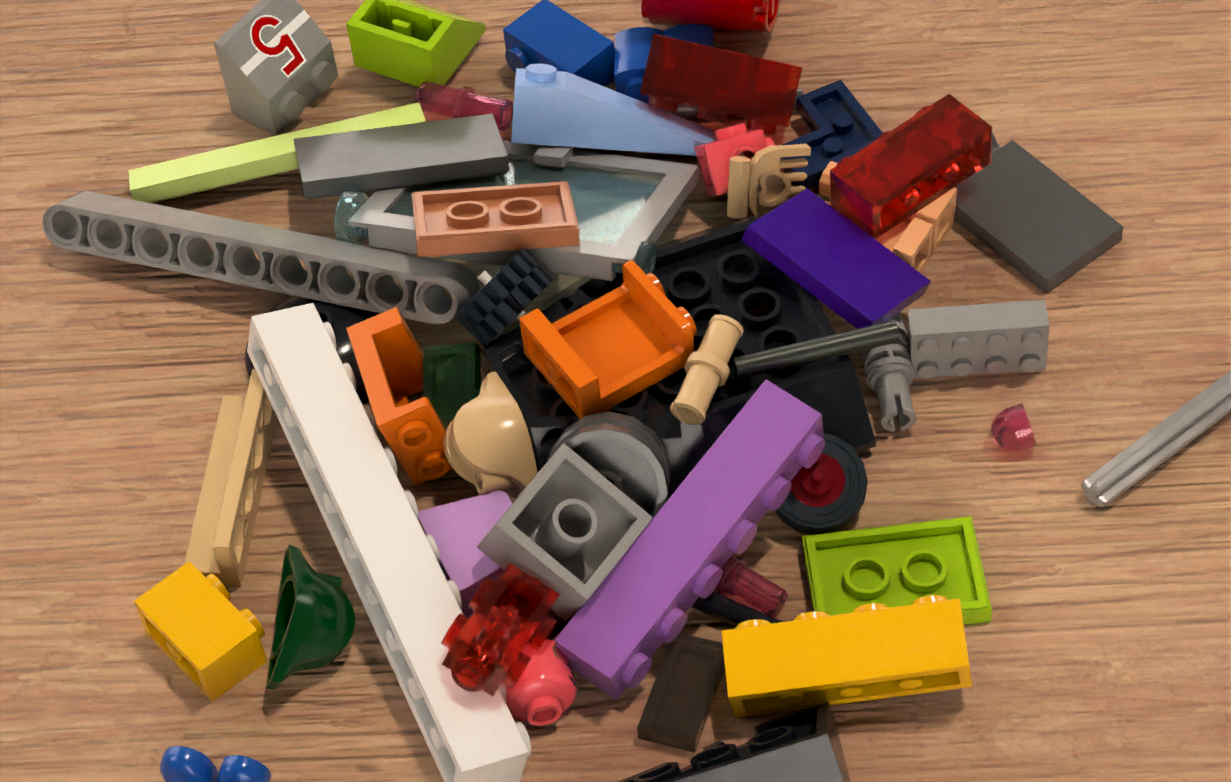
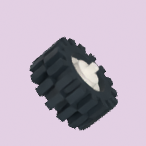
M522 248L493 277L485 270L477 277L484 286L454 317L485 347L515 318L519 320L520 317L526 315L527 313L524 309L554 278L525 248Z

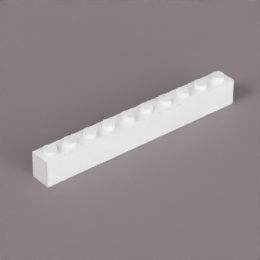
M314 303L251 316L247 347L248 355L444 782H520L527 758L531 755V742L528 732L521 722L515 723L506 704L504 682L497 673H491L484 659L485 651L482 637L475 626L469 627L462 613V600L457 585L453 580H446L440 567V555L437 544L430 534H424L418 521V508L415 498L409 490H403L397 478L395 457L389 447H382L376 434L377 428L373 411L368 404L362 405L356 393L354 372L348 363H342L336 351V338L332 326L328 322H322Z

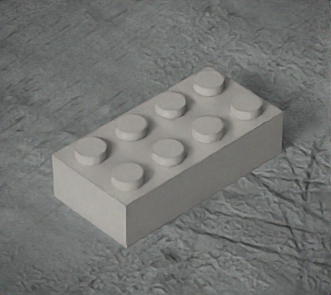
M1045 300L908 309L907 339L910 362L913 364L915 373L914 378L929 379L943 376L999 374L1015 371L1031 372L1046 369L1050 325Z

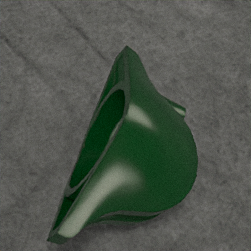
M290 544L284 553L266 689H276L283 680L298 671L322 668L333 662L351 639L355 628V613L347 595L341 590L342 578L316 572L308 564L300 549Z

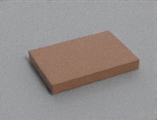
M566 181L412 193L418 257L580 245L578 221L569 182Z

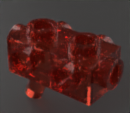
M509 563L496 582L488 577L482 582L468 605V608L474 611L471 617L467 618L460 613L448 629L441 642L443 646L449 649L442 665L451 670L455 683L466 691L478 692L483 690L493 697L502 683L513 689L532 659L524 654V651L528 646L539 651L543 642L548 639L557 623L549 614L560 594Z

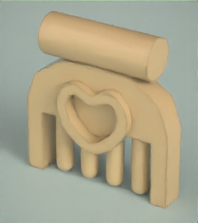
M807 144L769 146L757 151L752 160L742 156L731 157L729 164L727 216L735 219L746 218L748 209L752 215L767 214L788 201L784 200L788 195H797L806 189L804 186H791L790 182L806 180L807 174L805 172L782 173L780 169L806 167L808 160L805 158L780 160V158L811 156V147Z

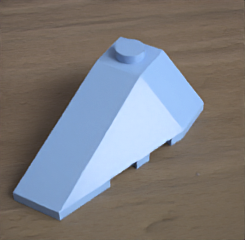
M530 64L526 69L516 68L511 143L696 156L694 146L714 141L713 130L569 72L557 71L554 66Z

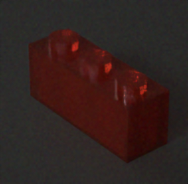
M653 34L640 95L649 96V107L677 113L680 103L697 107V118L726 124L728 115L748 119L747 129H763L764 133L775 135L777 126L789 127L802 67Z
M947 94L932 105L921 108L915 116L895 129L882 133L873 143L853 156L842 159L830 170V204L876 240L991 164L992 126L951 94Z

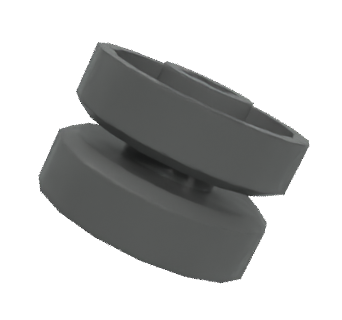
M614 412L586 415L567 427L552 447L548 460L563 443L566 444L601 475L612 479L619 490L653 518L666 503L671 477L667 450L654 430L633 416Z

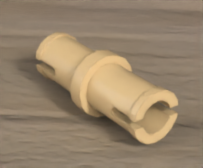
M721 314L714 315L708 323V329L698 350L689 355L684 366L687 375L676 399L670 407L671 413L678 420L690 425L702 424L717 387L725 385L730 373L728 362L739 338L744 332L741 324L735 319Z

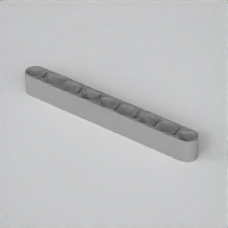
M81 191L49 207L44 213L42 220L43 231L48 240L62 249L376 313H383L397 307L403 318L430 324H445L454 319V315L479 291V284L475 274L467 266L459 263L429 257H418V255L374 248L367 245L91 191ZM253 250L257 253L260 261L256 258ZM300 260L304 262L307 271L302 267ZM346 268L352 272L355 281L349 277ZM393 277L401 283L403 291L396 286ZM441 286L449 291L452 301L444 296Z

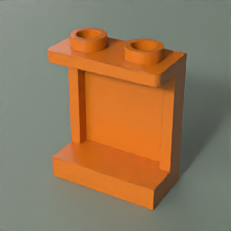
M633 260L622 265L624 282L620 287L551 324L538 308L519 318L524 354L579 419L586 415L603 413L684 368L689 355L695 352L694 336L697 335V329L689 312L682 306L676 308L666 297L665 291L657 277L652 273L645 274Z
M394 307L346 328L377 426L413 485L416 486L427 480L437 479L446 472L453 470L445 456L443 447L446 428L427 397H422L409 402L408 396L432 387L437 382L429 362L398 308Z

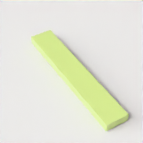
M420 102L144 166L128 170L130 192L133 200L155 203L298 169L294 147L295 138L426 122Z

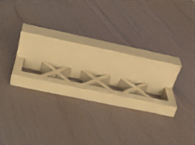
M252 369L246 396L223 395L184 564L190 561L205 577L211 573L214 574L224 586L241 587L277 423L276 413L255 369Z

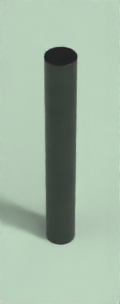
M895 321L885 322L732 358L733 368L737 379L747 378L900 342V334Z

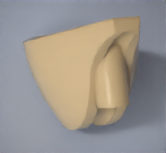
M496 371L488 373L481 383L478 397L464 404L448 425L444 434L443 447L451 467L466 481L475 484L479 494L500 490L516 499L538 473L527 425L514 397Z

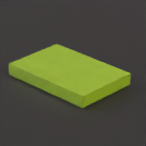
M972 516L802 536V549L813 611L825 612L829 616L853 613L855 608L865 604L880 603L890 608L912 605L916 599L924 596L940 595L948 600L960 598L964 625L991 622L992 607Z

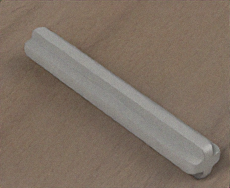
M1231 370L1088 476L1082 483L1086 499L1092 505L1097 504L1100 507H1105L1231 412Z

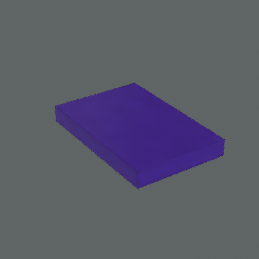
M808 188L748 225L741 239L856 329L887 322L923 296L931 282Z

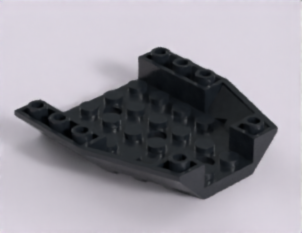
M766 214L749 215L746 218L736 219L653 246L650 250L644 249L637 252L634 262L645 274L652 273L657 277L665 291L666 297L676 308L682 306L691 315L697 329V335L694 336L695 352L698 350L708 329V323L714 315L729 316L738 321L744 330L728 362L730 373L726 383L721 387H717L702 424H686L678 420L670 410L672 402L676 399L687 375L685 368L605 411L633 416L654 430L667 450L671 477L666 502L766 379L821 413L824 434L837 436L851 445L856 453L876 446V439L854 365L848 354L747 378H736L732 361L734 357L836 334L815 296L741 240L747 226ZM611 262L612 266L616 267V277L613 281L582 277L533 310L538 308L551 324L620 287L624 282L623 264ZM755 306H763L773 310L772 313L762 317L752 316L747 313L749 309ZM517 319L485 347L479 344L474 348V351L485 377L488 373L496 371L517 402L528 428L537 471L539 472L547 463L552 447L563 431L580 419L552 385L542 382L545 377L524 354L520 322ZM605 477V478H606L607 480H609L613 485L616 486V484L614 483V481H613L612 479H610V478H608V477Z

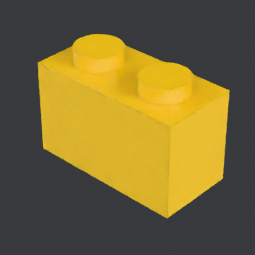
M189 561L135 599L134 603L146 634L213 702L267 662L260 638L265 636V631L259 620L248 608L244 607L239 611L230 602L229 592L214 574L211 573L205 577Z

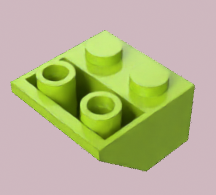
M365 0L346 23L354 65L356 67L435 93H439L486 31L484 23L411 0Z

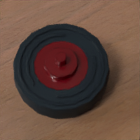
M824 434L825 447L820 457L810 468L806 469L802 466L791 480L792 486L787 498L775 510V513L782 522L798 532L814 535L835 532L854 520L864 505L868 484L864 462L851 445L835 435Z

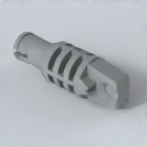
M900 312L887 321L896 322L900 334V342L861 351L867 385L878 396L881 425L885 430L895 432L893 419L895 415L898 417L900 431L911 428L916 422V414L913 410L909 390L915 373L913 364L910 362L906 327Z

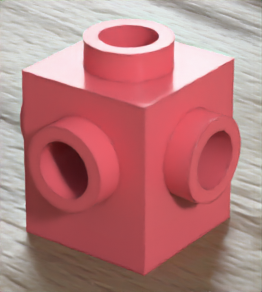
M745 122L715 130L718 140L694 146L707 196H719L728 193L731 157L740 155L752 160L757 151L769 146H775L771 137L765 138L763 129L747 131Z

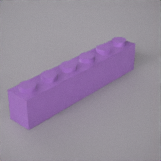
M767 379L762 383L625 552L588 601L582 605L554 640L556 646L569 659L574 671L616 700L627 687L635 688L639 685L651 667V656L663 641L670 643L679 635L687 621L686 612L698 597L705 599L714 591L722 577L723 570L721 568L733 553L740 555L748 548L756 535V524L767 510L775 511L783 504L791 490V480L802 466L808 469L820 457L825 447L821 413Z

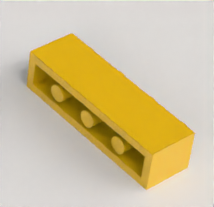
M930 595L916 599L912 605L888 608L884 604L871 603L855 608L853 613L829 616L825 612L812 611L796 616L794 621L771 624L766 620L753 619L739 623L735 629L721 630L728 699L736 718L807 709L829 702L830 705L973 687L960 598L948 600L944 596Z

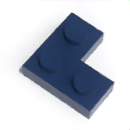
M842 80L797 97V112L812 132L782 144H807L811 147V156L780 158V160L798 158L808 160L806 167L783 169L785 173L805 172L807 174L806 180L793 181L792 183L795 186H804L809 190L819 186L822 172L830 161L854 168L862 156L876 162L890 157V141Z

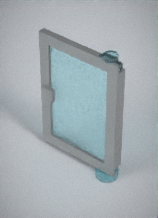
M503 141L509 161V172L507 174L376 190L369 198L363 192L345 191L337 203L334 228L338 240L359 244L365 237H368L369 247L417 254L412 208V193L566 181L569 182L578 221L580 245L525 250L547 272L613 281L616 277V272L623 273L622 265L630 260H633L645 274L653 272L657 254L655 242L699 181L700 171L699 165L573 150V147L519 144ZM520 250L443 255L438 257L505 266Z

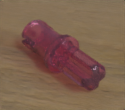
M423 82L415 94L416 103L420 102L422 111L451 118L493 114L498 129L501 131L508 129L513 118L512 101L475 93L474 89L470 86L457 89L431 82Z
M731 556L721 568L723 573L716 586L717 593L725 597L731 595L755 610L776 617L787 600L788 594L786 590L747 568V560L744 557L737 556L734 558Z

